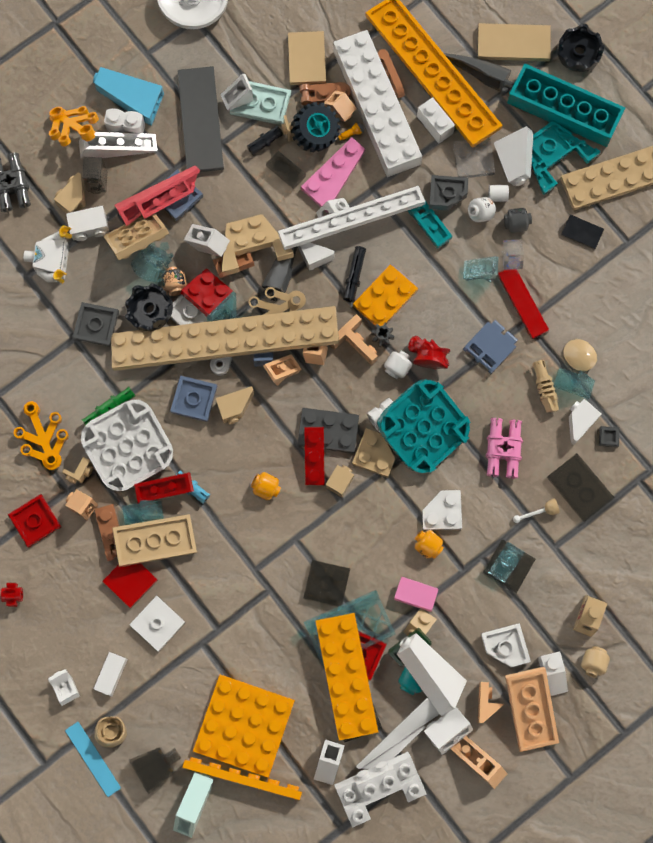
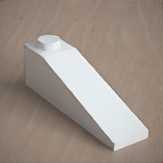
M95 132L93 140L88 142L82 138L79 140L80 158L100 159L157 152L155 134Z

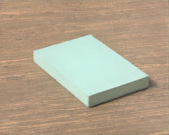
M249 81L253 92V101L230 110L231 115L281 125L284 124L283 116L287 112L291 90Z

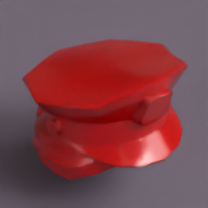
M413 336L410 339L408 349L410 352L417 353L413 364L423 368L448 369L449 362L446 355L451 352L450 349L439 347L433 339L430 342L425 338L422 340L419 336Z

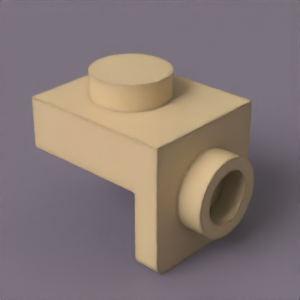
M83 457L75 473L65 469L62 473L66 476L65 479L73 484H76V482L82 484L85 478L89 477L92 473L93 463Z
M419 609L403 632L408 636L417 628H420L426 635L437 619L425 610Z

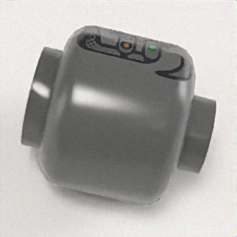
M525 208L509 209L507 214H504L505 229H508L511 233L525 232L528 230L529 224H532L531 213H527Z

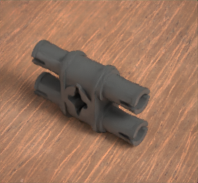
M13 153L14 159L12 154L7 156L11 168L8 171H3L0 158L1 212H7L6 207L9 212L13 210L9 195L15 193L17 194L20 208H25L24 201L27 207L31 205L28 196L29 185L25 177L26 171L21 166L19 153Z

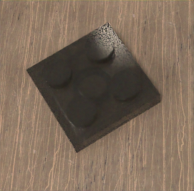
M312 560L303 599L342 608L350 568Z

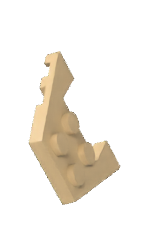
M262 214L226 224L225 237L230 242L223 253V276L240 272L236 256L273 246L278 261L294 257L291 248L284 250L278 232Z

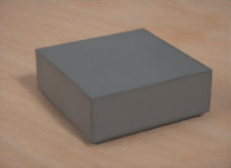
M600 426L599 446L619 447L620 427Z

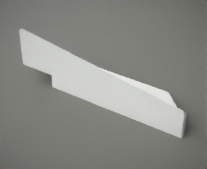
M426 698L356 767L358 769H370L379 762L388 761L399 754L425 728L424 725L439 715L430 700Z

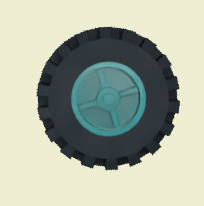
M313 102L311 105L307 104L293 117L291 134L294 133L295 136L292 138L294 141H298L297 145L299 147L304 146L303 150L305 151L310 149V152L322 151L333 144L339 136L337 132L340 130V125H337L340 121L339 117H335L337 114L335 110L333 112L330 111L332 107L329 105L324 107L325 103L317 105V102Z

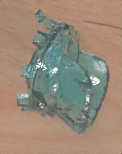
M154 241L144 250H139L137 256L131 262L132 270L137 276L150 282L157 283L161 281V275L168 268L173 257V253L167 254L166 252L170 248L168 242H161L160 247H157Z

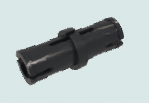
M276 125L265 134H260V137L248 144L247 148L252 155H255L264 147L271 146L270 143L283 136V132Z

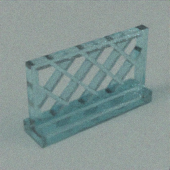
M376 590L304 622L323 667L322 653L318 646L320 643L315 640L313 635L317 631L315 620L350 613L364 616L360 627L357 626L359 629L358 633L360 634L361 631L372 634L369 642L361 643L362 650L396 635ZM376 604L381 611L378 619L367 615L369 608ZM366 617L377 621L373 632L362 628ZM379 622L387 625L390 633L385 635L375 633Z

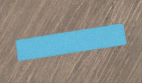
M76 722L66 729L65 732L107 797L121 788L80 723Z

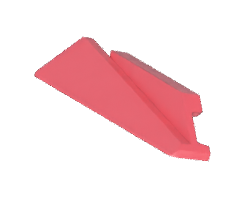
M193 166L114 206L126 226L141 215L145 219L193 193L197 174L200 173V170L197 166Z

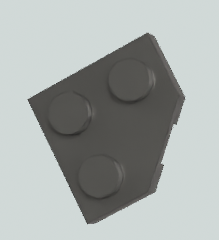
M432 175L429 209L448 211L467 198L468 178Z

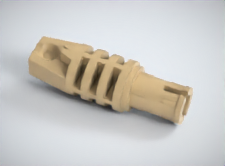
M536 361L533 363L537 376L536 385H538V393L541 395L540 400L547 413L558 411L557 393H555L556 390L553 387L552 377L548 375L545 361Z

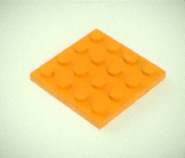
M220 674L193 752L269 778L295 700Z

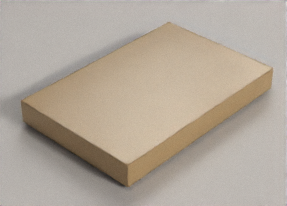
M324 31L288 33L290 85L326 84Z

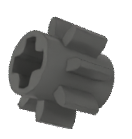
M386 323L383 326L376 324V331H371V335L375 336L372 342L379 343V347L383 344L389 346V339L394 340V335L390 334L393 331V327L388 328ZM380 333H382L383 335L386 334V337H385V338H384L383 336H380V337H379V334H380Z

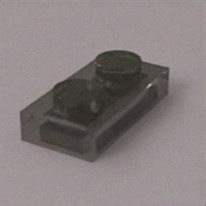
M277 151L266 163L270 170L293 189L306 177V173L280 151Z

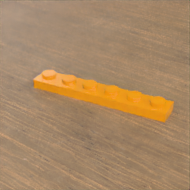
M190 757V760H184L182 768L293 799H301L302 792L298 791L299 787L287 784V787L279 785L280 781L268 778V781L265 782L259 780V775L249 773L247 777L240 775L241 770L230 767L228 771L222 770L219 764L210 762L209 766L201 764V759Z

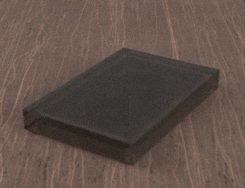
M578 453L547 476L548 480L583 522L615 498Z

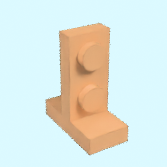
M356 314L338 331L339 344L330 346L335 350L346 340L370 365H373L377 361V351L371 345L367 346L363 342L364 338L358 332L354 333L362 322V319Z

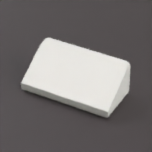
M109 652L94 690L113 696L128 659Z

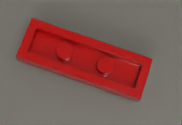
M304 427L305 485H325L324 427Z
M190 472L134 484L138 503L194 492Z

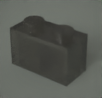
M83 157L82 179L87 191L93 194L106 192L108 171L103 158Z

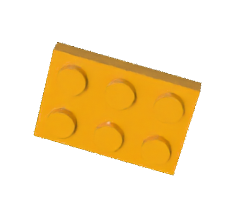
M390 264L353 303V307L375 326L376 324L383 326L418 291V288Z

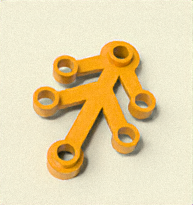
M58 106L49 112L50 120L53 124L48 134L52 140H58L61 146L65 147L71 143L69 138L70 128L78 132L81 138L87 142L95 138V131L90 124L98 122L99 117L96 112L89 113L86 106L68 111ZM85 121H88V122H89V124H86V125H83V126L80 125V124H78V123H80V122H85ZM60 123H63L62 132L60 133L59 126Z
M29 401L24 405L23 410L31 418L38 436L26 432L22 427L14 429V436L17 439H25L42 446L44 453L33 450L29 444L22 445L20 451L26 457L31 456L41 460L46 469L55 470L62 463L59 453L64 442L68 440L69 434L65 429L58 430L56 433L58 439L53 449H51L49 443L57 425L62 421V416L58 412L51 413L49 416L50 423L45 432L38 416L40 407L36 402ZM34 406V410L28 411V407ZM55 415L59 416L57 421H53ZM19 430L23 431L21 436H17ZM64 432L66 433V436L64 438H60V433ZM26 447L30 448L28 453H24ZM50 457L55 458L53 463L48 462Z

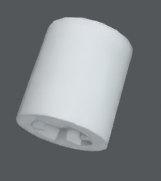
M489 185L488 197L493 202H508V185Z

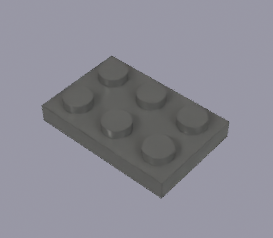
M302 408L297 446L305 447L304 427H324V450L355 453L359 415Z

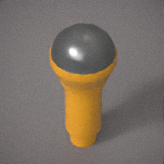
M356 122L350 129L341 133L338 139L341 141L353 135H361L364 132V125Z

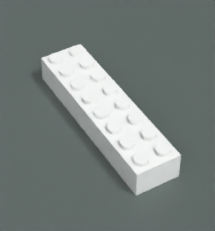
M368 30L334 41V55L346 83L350 86L352 97L386 176L390 177L421 165L422 154Z

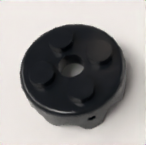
M580 24L564 32L558 43L557 54L560 62L569 70L585 72L593 69L599 63L605 45L602 43L598 32L590 31L587 24ZM577 47H581L584 49L585 52L583 54H579L575 51V49Z
M153 283L149 286H134L132 288V295L125 302L127 309L126 319L137 329L143 331H154L162 328L169 321L173 311V302L170 295L163 288ZM150 305H154V310L147 313V308Z

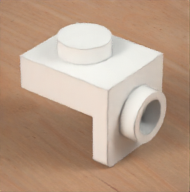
M66 669L56 672L48 678L62 706L80 697L74 680Z

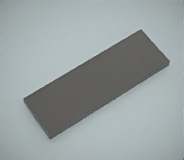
M214 66L178 70L187 169L197 166L200 172L224 170Z

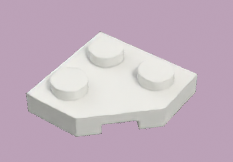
M460 490L440 491L422 510L423 531L462 530Z
M520 623L481 633L485 651L493 658L509 667L531 662Z

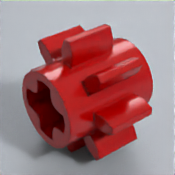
M6 583V587L1 588V602H6V606L17 607L18 602L23 601V588L18 587V584Z

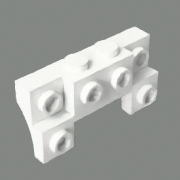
M409 752L388 761L379 762L375 767L361 770L357 775L335 784L352 828L371 819L366 805L402 789L408 802L426 795Z

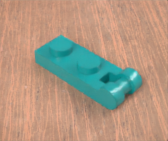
M426 201L423 206L407 210L437 249L453 238L435 212L429 209V204ZM424 210L425 212L420 215L418 211Z

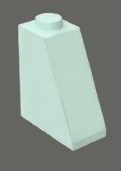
M194 773L176 814L173 831L192 838L213 784V779L207 774Z

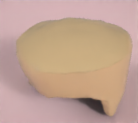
M103 717L97 722L95 727V740L99 745L106 748L122 744L127 736L126 726L119 717Z

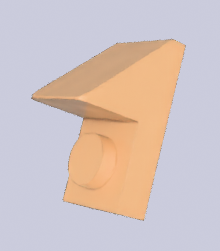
M292 354L266 363L263 366L277 386L285 378L298 374L302 370Z
M489 682L479 683L477 723H484L504 705L488 703V699H492V687H489Z

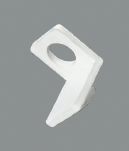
M344 198L328 200L316 214L320 218L323 217L324 210L332 214L350 207Z

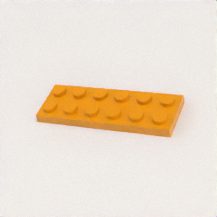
M355 613L315 620L339 741L379 733Z

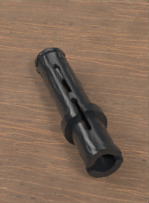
M362 246L355 247L349 277L345 281L346 289L343 300L347 302H355L357 287H360L359 278L366 253V248Z

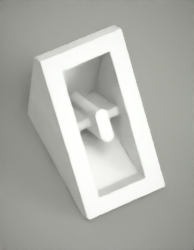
M242 74L220 94L227 110H232L253 101L252 88L246 74Z
M311 242L298 246L309 271L334 260V250Z

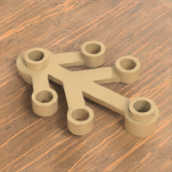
M268 287L265 290L267 298L272 299L275 297L286 302L277 305L259 300L256 296L251 297L248 301L252 308L259 307L270 310L263 314L266 315L283 313L289 308V312L297 311L305 305L306 298L300 291H292L290 294L276 291L273 287ZM269 289L274 291L273 296L267 295ZM295 296L300 298V302L298 304H295L293 302V298ZM253 298L257 299L258 304L256 306H253L250 303V301Z

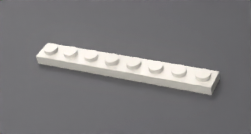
M419 186L279 230L278 235L284 250L423 206L425 205V199Z

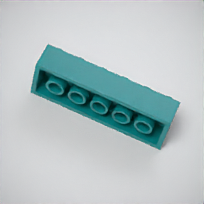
M525 63L509 93L507 104L548 122L554 121L568 131L605 147L608 146L626 108Z

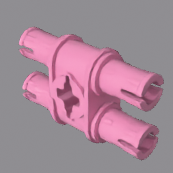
M491 418L490 435L487 437L488 447L485 455L488 459L487 476L491 477L493 474V477H498L499 462L501 459H505L507 461L506 478L512 477V479H517L519 462L522 460L521 443H523V440L520 437L522 421L510 420L509 437H503L501 435L503 419L498 418L496 426L497 418ZM503 444L508 448L506 452H503V448H500Z

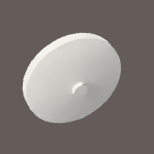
M157 0L158 6L166 19L174 25L185 29H200L213 24L222 16L228 4V0Z

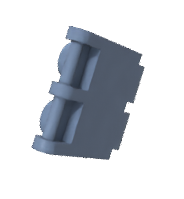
M496 320L491 324L487 322L463 348L465 352L468 351L476 358L475 361L477 363L483 364L490 374L516 349L514 344L518 340L509 331L503 335L502 332L505 328Z

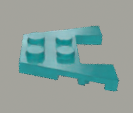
M554 121L533 135L531 166L543 195L547 194L558 184L547 171L554 164L572 151H576L586 164L601 153L599 149L592 148L586 144V141L576 138L570 131Z

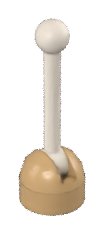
M552 499L546 502L543 509L522 516L515 515L513 521L519 523L522 519L543 512L550 515L559 514L560 510L557 501Z

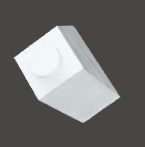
M527 126L494 142L508 182L513 186L523 185L526 183V180L531 178L533 132Z

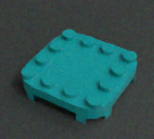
M427 379L419 380L409 387L382 412L377 420V426L385 441L409 469L419 473H431L436 470V466L462 443H466L469 439V423H471L468 416L461 412L443 389L444 386L439 382Z

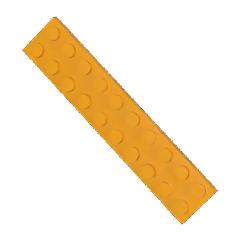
M384 0L365 12L367 19L431 98L435 99L472 148L502 129L503 125L400 0Z

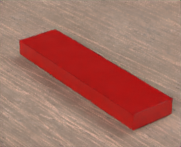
M512 266L499 272L497 276L531 339L549 332L547 324L516 267Z

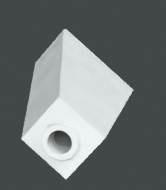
M418 634L405 637L399 644L401 647L397 653L398 657L438 713L442 716L452 711L458 703L467 680Z

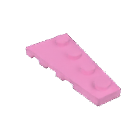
M349 139L301 186V190L320 207L328 200L336 199L365 153V148L355 139Z

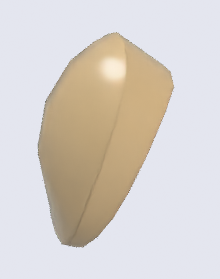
M575 339L569 341L564 347V358L574 370L588 371L595 366L597 354L588 342Z

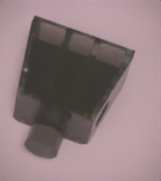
M162 747L134 757L129 761L147 793L151 794L176 772L172 764L181 759V756L176 748L165 754Z

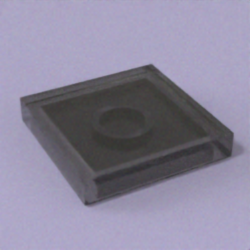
M502 539L482 574L517 593L536 558Z

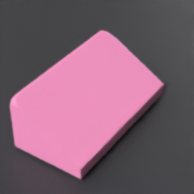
M401 577L394 600L432 612L438 589Z

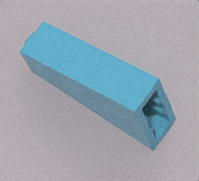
M100 67L99 72L95 73L93 78L96 90L125 110L142 114L144 122L152 126L164 96L163 87Z

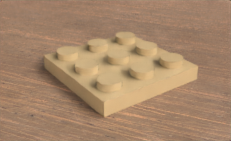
M154 213L145 219L141 215L128 226L124 224L105 234L104 238L117 259L121 260L129 258L132 253L138 250H144L154 241L164 239L169 232Z

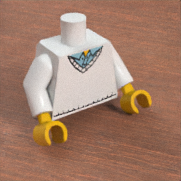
M65 225L61 226L58 232L41 241H37L35 251H24V262H33V268L37 275L48 283L60 282L63 284L65 282L63 279L67 275L66 267L69 244L65 238H72V235L68 233L72 228Z

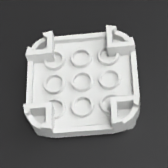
M129 400L86 424L81 433L83 448L102 482L108 488L115 491L127 490L133 487L134 484H138L169 466L173 458V448L152 409L141 400Z

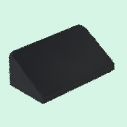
M570 215L561 235L596 249L604 228Z

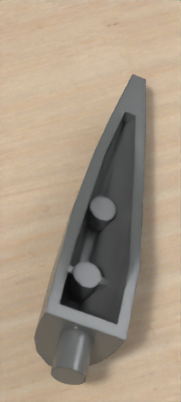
M444 53L452 64L471 74L488 87L502 92L504 87L512 89L514 82L508 80L511 70L468 56Z
M298 246L291 248L294 253L293 258L278 261L276 258L262 284V288L273 287L276 291L286 292L291 279L292 266ZM269 289L268 291L272 292L271 296H273L274 291L272 289ZM274 297L271 300L277 301L278 298Z

